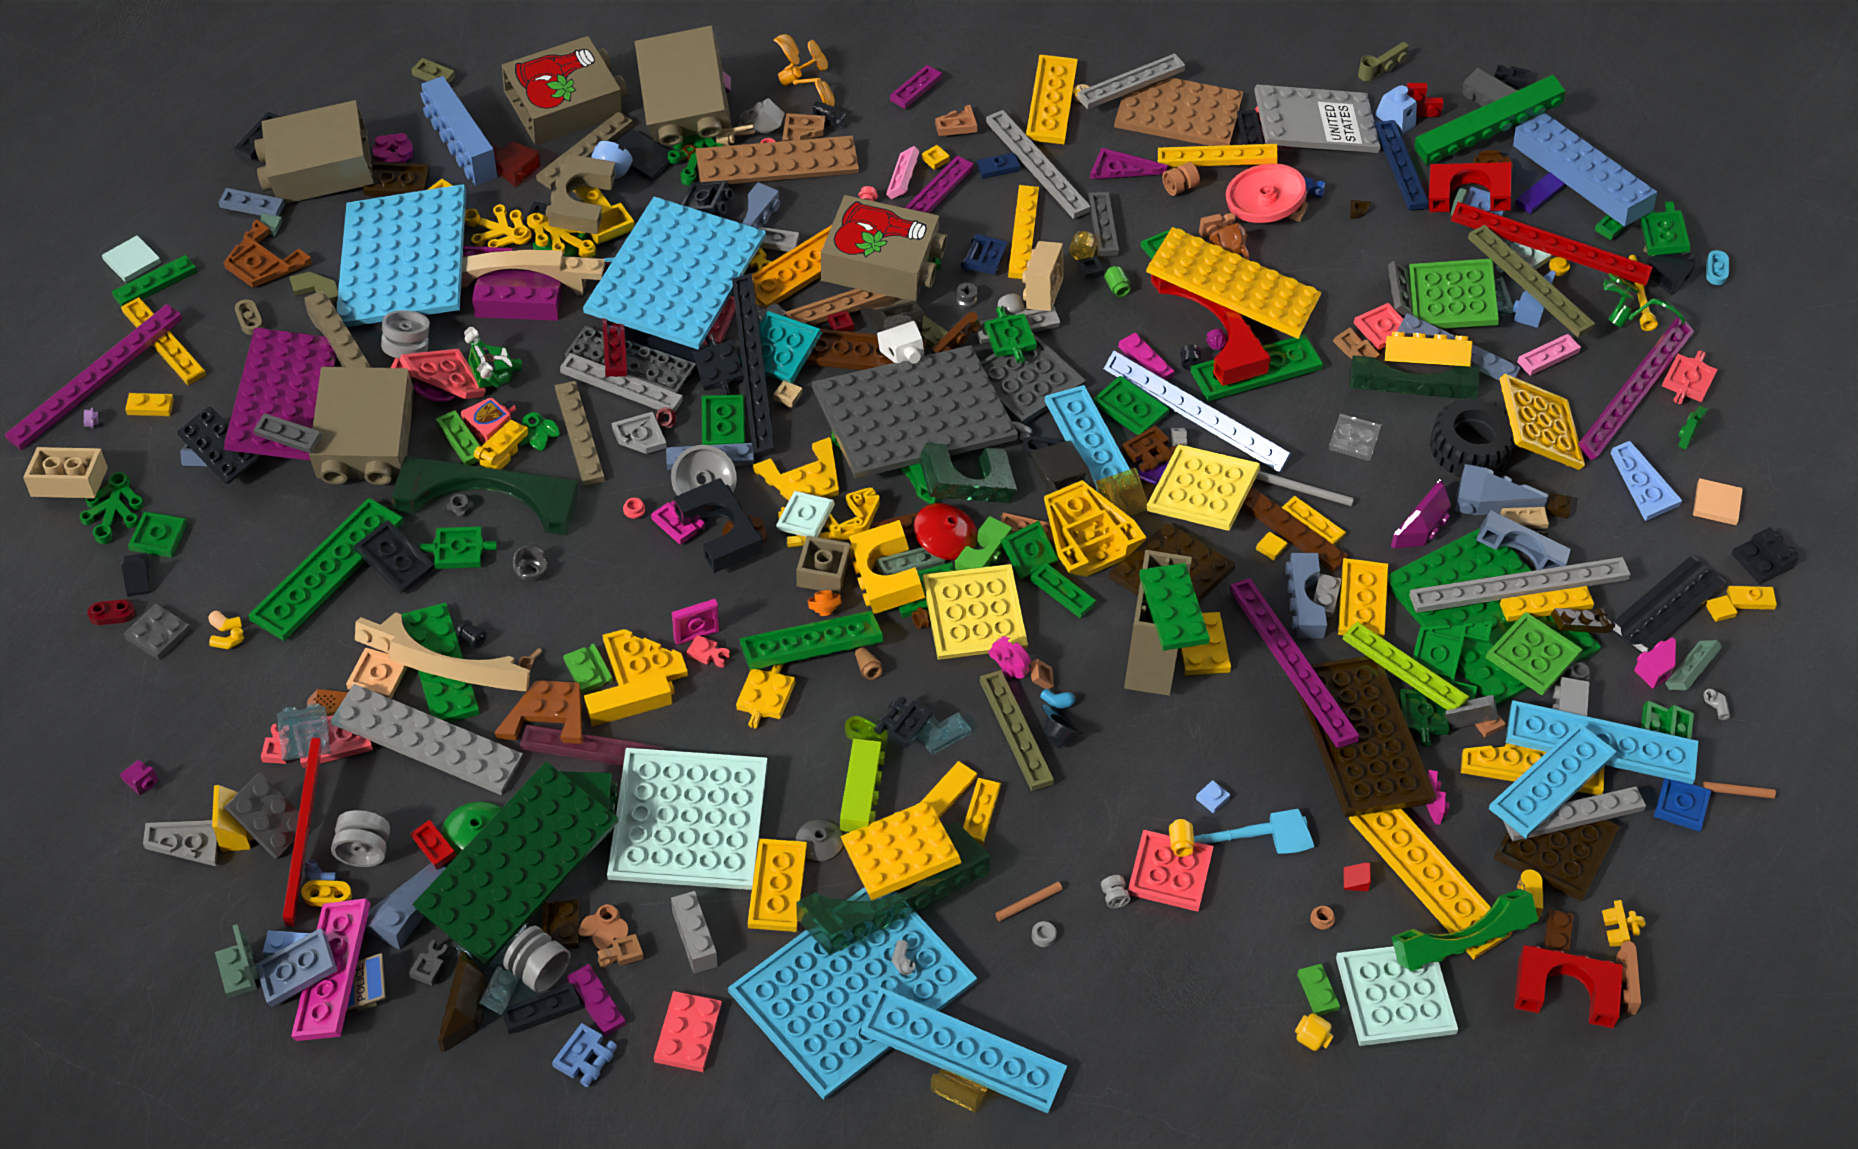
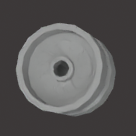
M408 310L393 311L385 315L382 321V350L389 356L399 359L402 354L427 352L430 326L428 318L423 314Z
M354 810L339 815L335 827L336 834L331 847L332 855L337 860L356 867H371L382 863L387 849L386 842L390 834L389 822L385 818L368 811Z

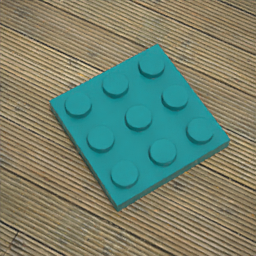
M767 311L760 322L766 375L793 384L822 332L819 328ZM740 355L739 361H740V364H741V366H742V358H741V355Z

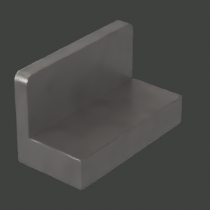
M1493 695L1468 700L1460 708L1445 711L1452 729L1498 719L1496 701Z

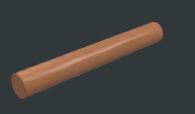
M1705 781L1702 786L1712 790L1711 792L1772 799L1776 795L1775 789Z
M1056 882L996 912V918L1000 922L1062 891L1061 884Z

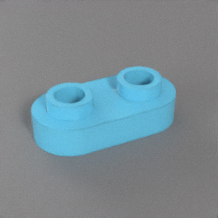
M1715 250L1709 253L1706 261V278L1711 284L1722 285L1726 282L1729 275V257L1726 253Z

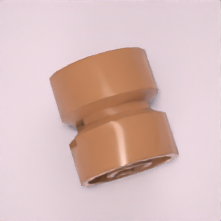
M1191 162L1167 170L1162 176L1164 187L1172 196L1197 187L1200 183L1199 173Z

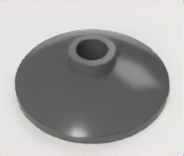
M827 820L809 821L798 830L796 835V841L807 842L806 859L813 862L829 861L835 858L843 847L840 837L842 836L841 830L834 823Z

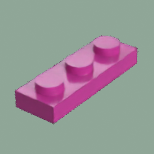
M1136 333L1119 341L1118 347L1132 361L1165 380L1174 377L1175 371Z

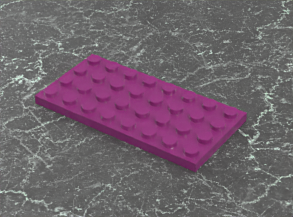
M254 328L224 442V450L310 460L309 453L259 437L253 430L264 413L313 429L321 367H335L337 355L326 337Z

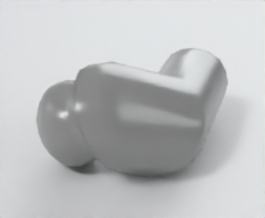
M1012 422L1017 433H1020L1021 440L1024 441L1025 438L1033 434L1032 429L1021 422Z
M1714 689L1705 690L1703 694L1704 700L1717 709L1718 718L1720 720L1729 719L1730 713L1726 697Z
M898 940L893 953L892 963L901 974L910 975L915 970L914 961L910 962L911 960L906 957L909 944L906 941Z

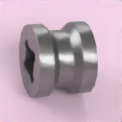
M962 283L958 286L956 301L959 307L970 309L976 305L977 287L974 284Z

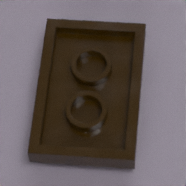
M371 162L374 184L364 185L363 193L364 196L386 197L424 191L427 188L430 165Z

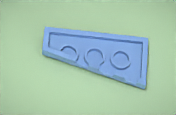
M1630 441L1612 448L1611 455L1645 521L1681 505L1682 500Z

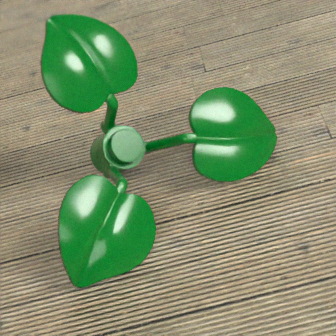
M1612 273L1608 274L1610 280L1605 279L1603 281L1604 290L1615 291L1622 296L1619 304L1608 318L1615 325L1622 328L1628 319L1633 320L1636 315L1651 304H1657L1672 310L1679 316L1683 325L1685 324L1684 317L1676 307L1658 298H1653L1631 314L1632 309L1624 303L1627 297L1631 300L1634 299L1629 294L1630 290L1637 294L1639 290L1628 281ZM1614 282H1618V283L1624 285L1625 290H1624L1623 288L1619 287V286H1618L1616 283H1614Z

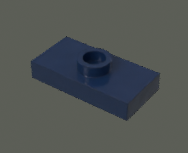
M1014 153L976 161V166L982 179L1020 171V164Z

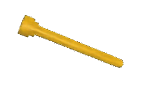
M1630 255L1628 258L1637 261L1635 255ZM1634 282L1635 287L1639 290L1637 296L1641 308L1648 302L1644 285ZM1649 307L1644 309L1639 320L1641 329L1644 331L1654 330L1658 325L1656 316L1650 312Z

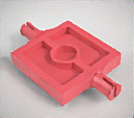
M1698 351L1695 359L1677 354L1662 384V387L1677 392L1674 398L1675 403L1679 399L1678 404H1681L1685 396L1699 402L1703 401L1717 372V369L1703 362L1706 357L1704 351L1702 355V351Z

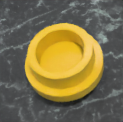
M1555 257L1550 260L1549 268L1550 271L1556 272V276H1563L1569 271L1570 264L1566 259Z

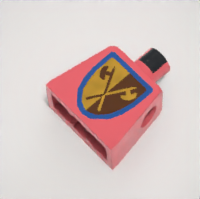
M488 398L461 411L462 421L469 431L485 444L511 420V414L516 411V407L510 400L500 405L493 398Z

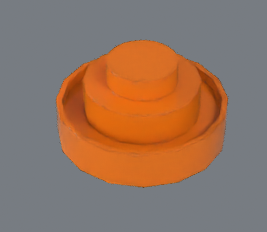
M832 590L818 591L814 593V597L807 600L809 609L820 613V616L833 614V610L837 609V606L842 603L840 594H832Z

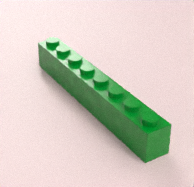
M1551 75L1415 137V151L1426 166L1431 163H1437L1444 157L1454 155L1466 147H1472L1479 141L1489 139L1501 131H1507L1514 125L1524 123L1528 119L1536 115L1539 116L1549 109L1559 107L1564 103L1566 91L1556 77Z

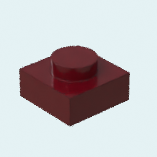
M848 310L828 315V322L832 330L847 332L854 330V323Z

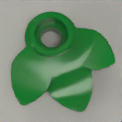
M536 412L528 413L522 420V425L528 427V435L518 445L521 447L530 443L535 449L543 451L548 437L560 436L559 429L552 420L543 419ZM531 420L537 421L535 424H529Z

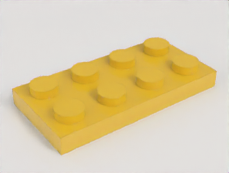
M1343 559L1338 635H1344L1358 621L1384 639L1388 564Z
M773 839L758 840L748 928L797 932L807 842Z

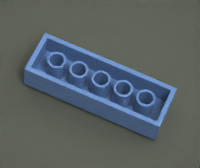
M444 76L422 83L423 92L420 94L425 104V107H423L424 114L427 119H431L434 130L439 131L442 142L447 143L451 155L456 156L459 167L464 168L467 179H471L475 186L496 179L497 171L492 146Z

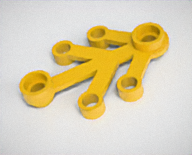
M496 205L493 209L499 223L481 218L476 209L465 211V224L467 226H481L491 230L473 235L471 240L474 246L482 247L486 240L504 234L508 236L499 240H490L488 247L502 248V246L511 243L525 244L532 237L530 229L522 224L523 215L519 210H514L510 213V218L515 228L508 227L506 220L507 211L504 205Z
M533 213L527 217L529 228L536 233V245L544 247L548 244V236L543 231L546 230L551 235L552 250L563 251L564 254L565 245L561 243V238L579 248V255L582 258H592L595 256L596 247L592 241H582L569 234L586 232L549 226V217L540 213Z

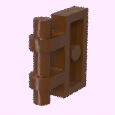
M1155 425L1123 443L1122 451L1134 463L1142 459L1144 463L1140 464L1139 468L1142 472H1145L1149 469L1157 468L1158 464L1163 461H1169L1176 447H1166L1169 443V438ZM1157 451L1159 454L1153 457L1151 454Z

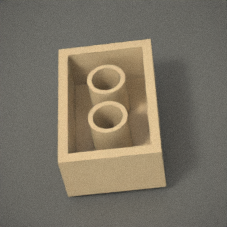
M1038 241L1036 248L1032 249L1031 260H1028L1027 270L1023 271L1022 282L1026 283L1023 300L1026 301L1027 309L1052 310L1064 278L1063 243Z
M37 447L23 478L31 497L95 498L108 467L101 449Z

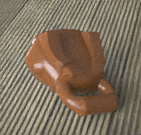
M1239 223L1226 226L1210 235V244L1218 245L1231 253H1242L1244 255L1243 258L1249 260V252L1245 246L1247 232Z

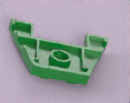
M1485 621L1484 623L1477 624L1464 623V625L1420 627L1413 659L1468 695V700L1475 699L1477 686L1456 682L1454 679L1464 639L1488 643L1493 622Z

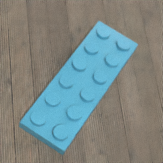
M1082 385L1045 396V403L1090 487L1105 498L1136 489L1138 483L1085 386Z
M1578 723L1490 804L1489 810L1526 839L1613 759L1617 751L1581 723Z

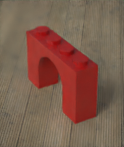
M1511 162L1431 164L1429 212H1450L1451 193L1457 187L1468 183L1480 184L1489 190L1490 211L1511 210Z
M1524 945L1518 962L1514 1008L1539 1013L1544 1003L1546 980L1556 975H1568L1582 982L1589 992V1024L1614 1028L1620 1012L1623 965L1609 960L1601 961L1584 955L1576 956L1559 950L1551 951L1534 945Z

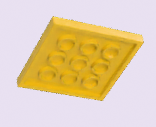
M1504 374L1500 377L1515 444L1577 470L1583 468L1585 463L1581 448L1578 445L1579 440L1568 400L1510 375Z
M929 800L869 824V827H862L840 836L871 901L961 863L959 854Z

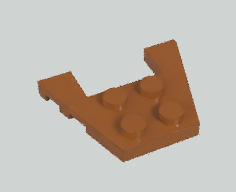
M256 219L252 224V229L244 234V239L240 245H236L223 262L228 271L254 288L312 264V258L299 248L284 260L275 256L258 244L271 233L269 227Z
M536 680L496 729V738L517 740L524 721L565 723L560 736L562 743L583 744L582 698L579 683Z

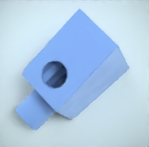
M1402 85L1392 89L1382 97L1375 114L1382 121L1394 120L1400 135L1415 127L1417 107L1416 101L1407 94L1408 88Z

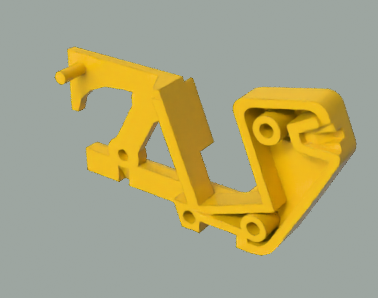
M865 488L847 494L846 503L857 517L838 524L830 514L824 524V528L827 527L830 532L820 533L818 538L846 541L850 540L849 536L869 530L880 505L879 495H876L873 488ZM782 507L781 512H778L779 519L782 513L784 512L785 507ZM800 535L787 537L788 548L804 546L806 537Z

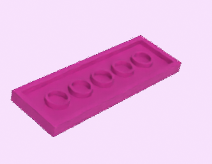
M367 899L323 904L317 930L322 928L326 932L338 971L302 990L291 1035L294 1040L302 1041L341 1036L371 905Z

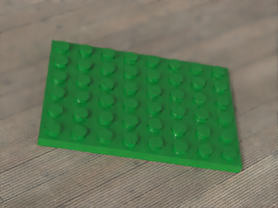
M1479 528L1388 574L1387 587L1421 627L1464 625V623L1477 624L1484 623L1485 621L1493 622L1488 643L1464 639L1457 668L1472 685L1477 686V691L1482 697L1493 695L1496 707L1531 689L1486 658L1487 652L1516 622L1506 621L1500 606L1501 600L1416 613L1409 596L1410 591L1413 589L1532 571L1511 547H1500L1495 550L1477 541ZM1551 615L1536 617V619L1582 648L1581 655L1572 664L1582 662L1600 652L1601 646L1588 632L1561 631Z

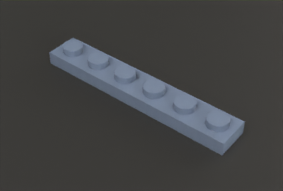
M1408 313L1405 315L1397 331L1405 332L1407 337H1413V333L1426 334V338H1434V334L1447 335V339L1451 340L1456 338V336ZM1472 345L1470 367L1499 381V378L1504 374L1516 377L1520 369L1519 366Z

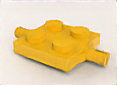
M784 664L773 665L771 671L758 669L750 671L736 707L737 710L745 711L752 715L748 722L751 728L753 726L757 728L762 717L781 719L796 683L794 677L780 674Z

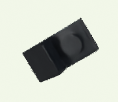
M147 553L124 556L121 568L127 597L150 593Z

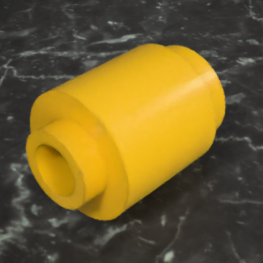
M1184 819L1175 820L1169 826L1171 849L1176 856H1189L1193 853L1195 847L1193 825Z

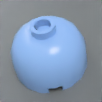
M601 141L595 146L591 158L615 162V179L621 178L627 173L633 161L631 154L626 149L624 151L619 149V145L614 142Z

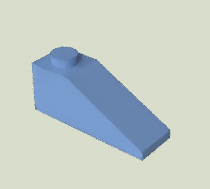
M1550 271L1544 278L1552 284L1556 272ZM1525 290L1520 301H1515L1512 312L1516 313L1514 321L1538 328L1544 307Z

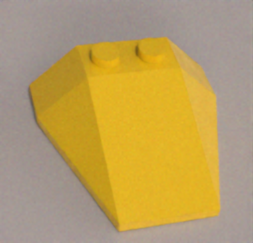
M1083 480L1044 496L1058 557L1071 574L1087 577L1117 564L1128 557L1146 540V536L1132 518Z

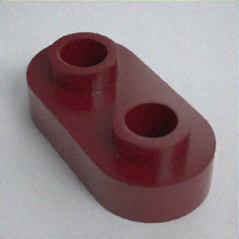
M127 599L96 602L90 605L87 610L89 620L94 625L125 623L132 620L136 613L133 603Z

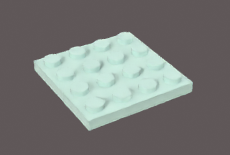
M1394 946L1337 953L1336 960L1359 1046L1457 1034L1458 1027L1439 962L1424 964L1419 970H1408L1398 964Z

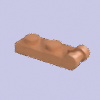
M1625 941L1616 956L1617 963L1623 965L1621 1004H1625V1014L1636 1015L1641 1005L1637 951L1634 943Z

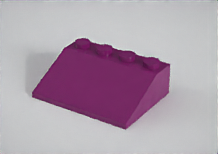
M495 270L479 276L475 284L472 299L475 317L558 321L564 283L536 271Z

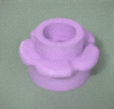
M91 408V410H84V427H91L93 429L94 425H98V412H94L93 408Z

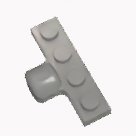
M1014 293L1007 294L998 301L997 306H1000V309L1001 306H1004L1007 315L1025 314L1032 332L1056 328L1060 325L1054 305L1051 311L1026 310L1021 297ZM988 320L979 321L981 330L977 333L980 344L990 342L984 328V321Z

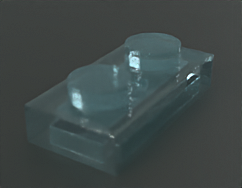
M498 966L479 1003L502 1015L519 978L510 971Z

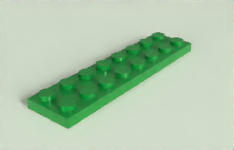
M370 498L365 500L248 615L250 621L285 641L365 562L354 550V545L387 520L398 529L404 523L403 517Z

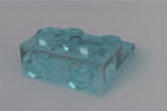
M311 704L306 706L307 709L297 710L296 707L282 709L283 712L277 713L283 761L308 757L312 738H321V755L331 754L329 725L325 706L321 707V704Z

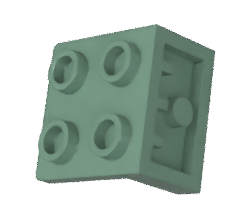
M237 924L233 925L237 945L215 952L227 998L256 990L255 979L259 978L246 932H240Z

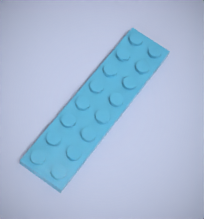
M1514 700L1511 703L1505 743L1548 752L1578 723H1581L1617 751L1615 757L1606 764L1607 766L1693 784L1695 780L1698 741Z
M880 987L860 1033L1045 1113L1049 1112L1067 1068L1062 1063Z

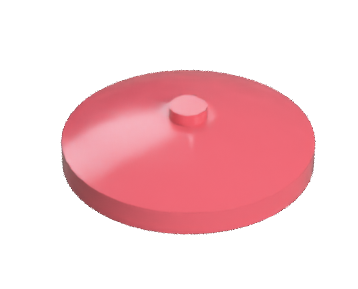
M1262 164L1246 169L1229 183L1226 190V201L1231 213L1244 221L1253 223L1277 221L1291 215L1303 204L1307 193L1306 184L1301 173L1290 166Z

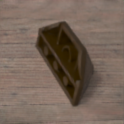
M460 950L437 1039L440 1051L443 1052L476 1033L478 1023H482L484 1017L483 1002L489 998L490 987L486 985L485 976L467 952Z

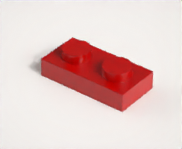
M430 820L410 833L412 839L436 870L457 856Z

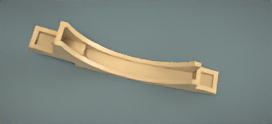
M517 250L463 257L461 287L467 288L476 278L491 271L526 269L551 276L567 285L577 295L584 296L586 279L601 280L603 277L605 259L563 256V251Z
M396 612L381 625L362 617L356 621L355 641L389 653L390 661L429 674L466 683L517 691H527L529 688L530 670L513 664L515 659L513 657L467 660L435 653L421 646L408 635L403 627L401 614Z

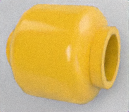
M1311 1013L1309 1016L1304 1015L1294 1031L1297 1033V1041L1312 1051H1318L1321 1046L1327 1048L1334 1036L1330 1034L1331 1024L1314 1013Z

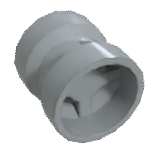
M1121 875L1109 876L1101 882V888L1106 894L1105 901L1109 908H1120L1130 902V896L1128 891L1125 890L1126 884Z

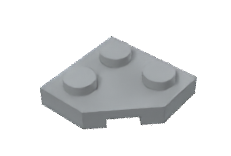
M653 412L612 423L613 432L620 445L645 454L667 448L666 441Z

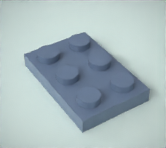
M322 928L256 964L266 1002L271 1007L338 971L326 932Z

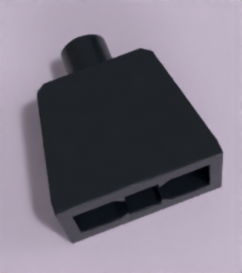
M1682 253L1662 254L1650 257L1646 264L1652 266L1649 278L1672 296L1691 278L1696 259L1692 253L1685 255Z

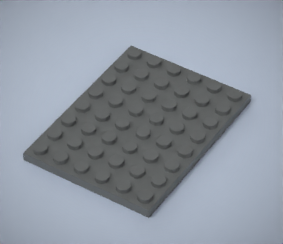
M971 345L926 355L914 364L910 363V361H902L901 363H891L812 382V389L855 479L1014 441L1018 438V433Z

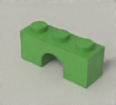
M989 516L978 530L977 544L984 547V549L976 550L966 546L955 560V571L992 567L993 564H997L1004 551L1000 540L1012 534V527Z

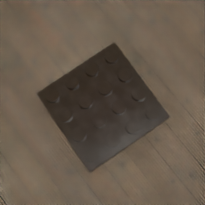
M1165 523L1110 571L1109 578L1138 596L1141 581L1139 572L1143 569L1145 550L1192 557L1189 575L1199 602L1235 570V563L1169 523Z
M1602 820L1512 841L1507 831L1493 859L1522 873L1525 870H1535L1541 875L1543 883L1582 902L1620 826L1609 820Z

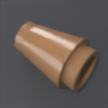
M866 647L856 650L855 656L861 675L868 680L878 678L882 674L881 662Z

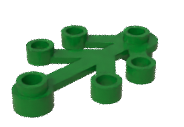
M697 134L683 138V141L673 145V148L681 150L685 145L695 142V149L703 148L704 144L708 147H721L723 145L715 143L712 138H703ZM686 148V151H693V148ZM671 150L668 153V160L670 163L675 164L689 156V154H686L684 150L680 152ZM696 151L691 154L688 166L681 172V182L687 186H690L692 182H697V173L695 171L697 165Z
M122 472L113 473L109 477L108 485L98 490L95 498H85L87 506L91 509L85 510L80 514L82 524L91 525L95 521L94 517L105 511L102 524L97 525L93 529L94 538L100 544L109 543L113 537L111 526L116 510L124 518L126 527L134 528L139 523L137 515L131 513L120 501L121 493L129 500L132 510L138 511L144 507L142 498L129 488L131 485L130 478ZM111 493L110 498L100 503L101 498Z

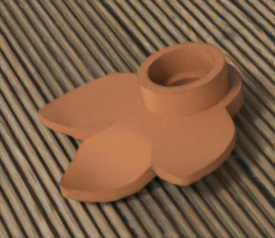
M608 904L601 906L595 915L585 917L579 927V936H593V943L598 950L609 948L612 945V940L628 935L627 923L620 918L617 908ZM606 916H611V917H612L611 919H608V920H605V919H604V917H606Z

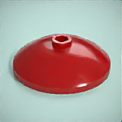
M945 503L927 505L919 511L914 521V533L918 542L926 551L938 558L956 560L966 546L974 549L977 544L978 533L974 522L964 511L953 505Z

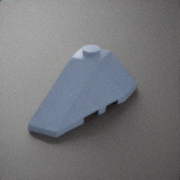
M1465 464L1457 490L1454 511L1472 515H1487L1490 510L1500 514L1502 508L1544 507L1548 494L1525 484L1519 486L1512 483V479L1509 477L1500 478L1493 475V471L1490 469Z
M430 863L372 907L368 913L364 933L400 950L424 917L412 904L445 870V867L442 866L436 870L433 864Z

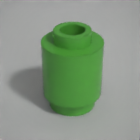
M1113 266L1106 271L1104 278L1112 293L1117 297L1126 296L1131 291V283L1123 268Z

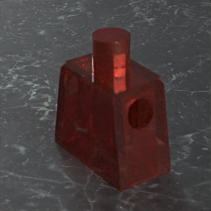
M509 142L504 148L497 145L493 147L497 173L514 187L521 184L541 166L539 151L516 142Z

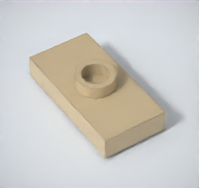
M1545 507L1502 508L1500 512L1502 516L1529 529H1547L1549 525Z

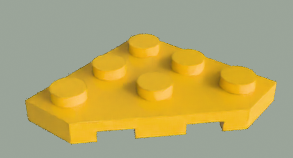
M625 629L602 635L618 686L664 673L667 682L688 676L682 654L678 651L664 649L661 647V644L647 638H638L632 632Z

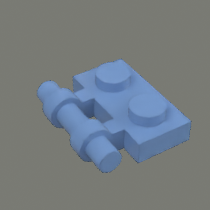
M581 1023L553 1060L552 1065L573 1079L581 1071L585 1075L580 1080V1083L588 1087L592 1081H596L600 1076V1070L605 1063H609L614 1057L613 1053L617 1045L609 1041L605 1047L601 1046L602 1034ZM592 1054L597 1055L598 1057L592 1065L587 1063Z

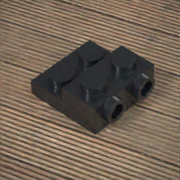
M726 180L702 183L692 182L681 205L720 217L721 214L726 213V204L733 199V191Z
M1771 527L1754 534L1750 541L1734 548L1731 553L1759 585L1793 569L1798 560L1796 549L1792 546L1788 547L1783 541L1782 534L1779 531L1774 532Z

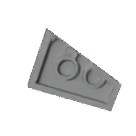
M212 820L145 824L143 839L145 849L216 866L219 844L212 828Z

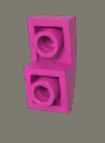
M1428 770L1427 775L1437 798L1434 803L1426 805L1434 823L1440 825L1443 816L1448 815L1449 802H1445L1446 793L1440 792L1441 781H1437L1438 771Z

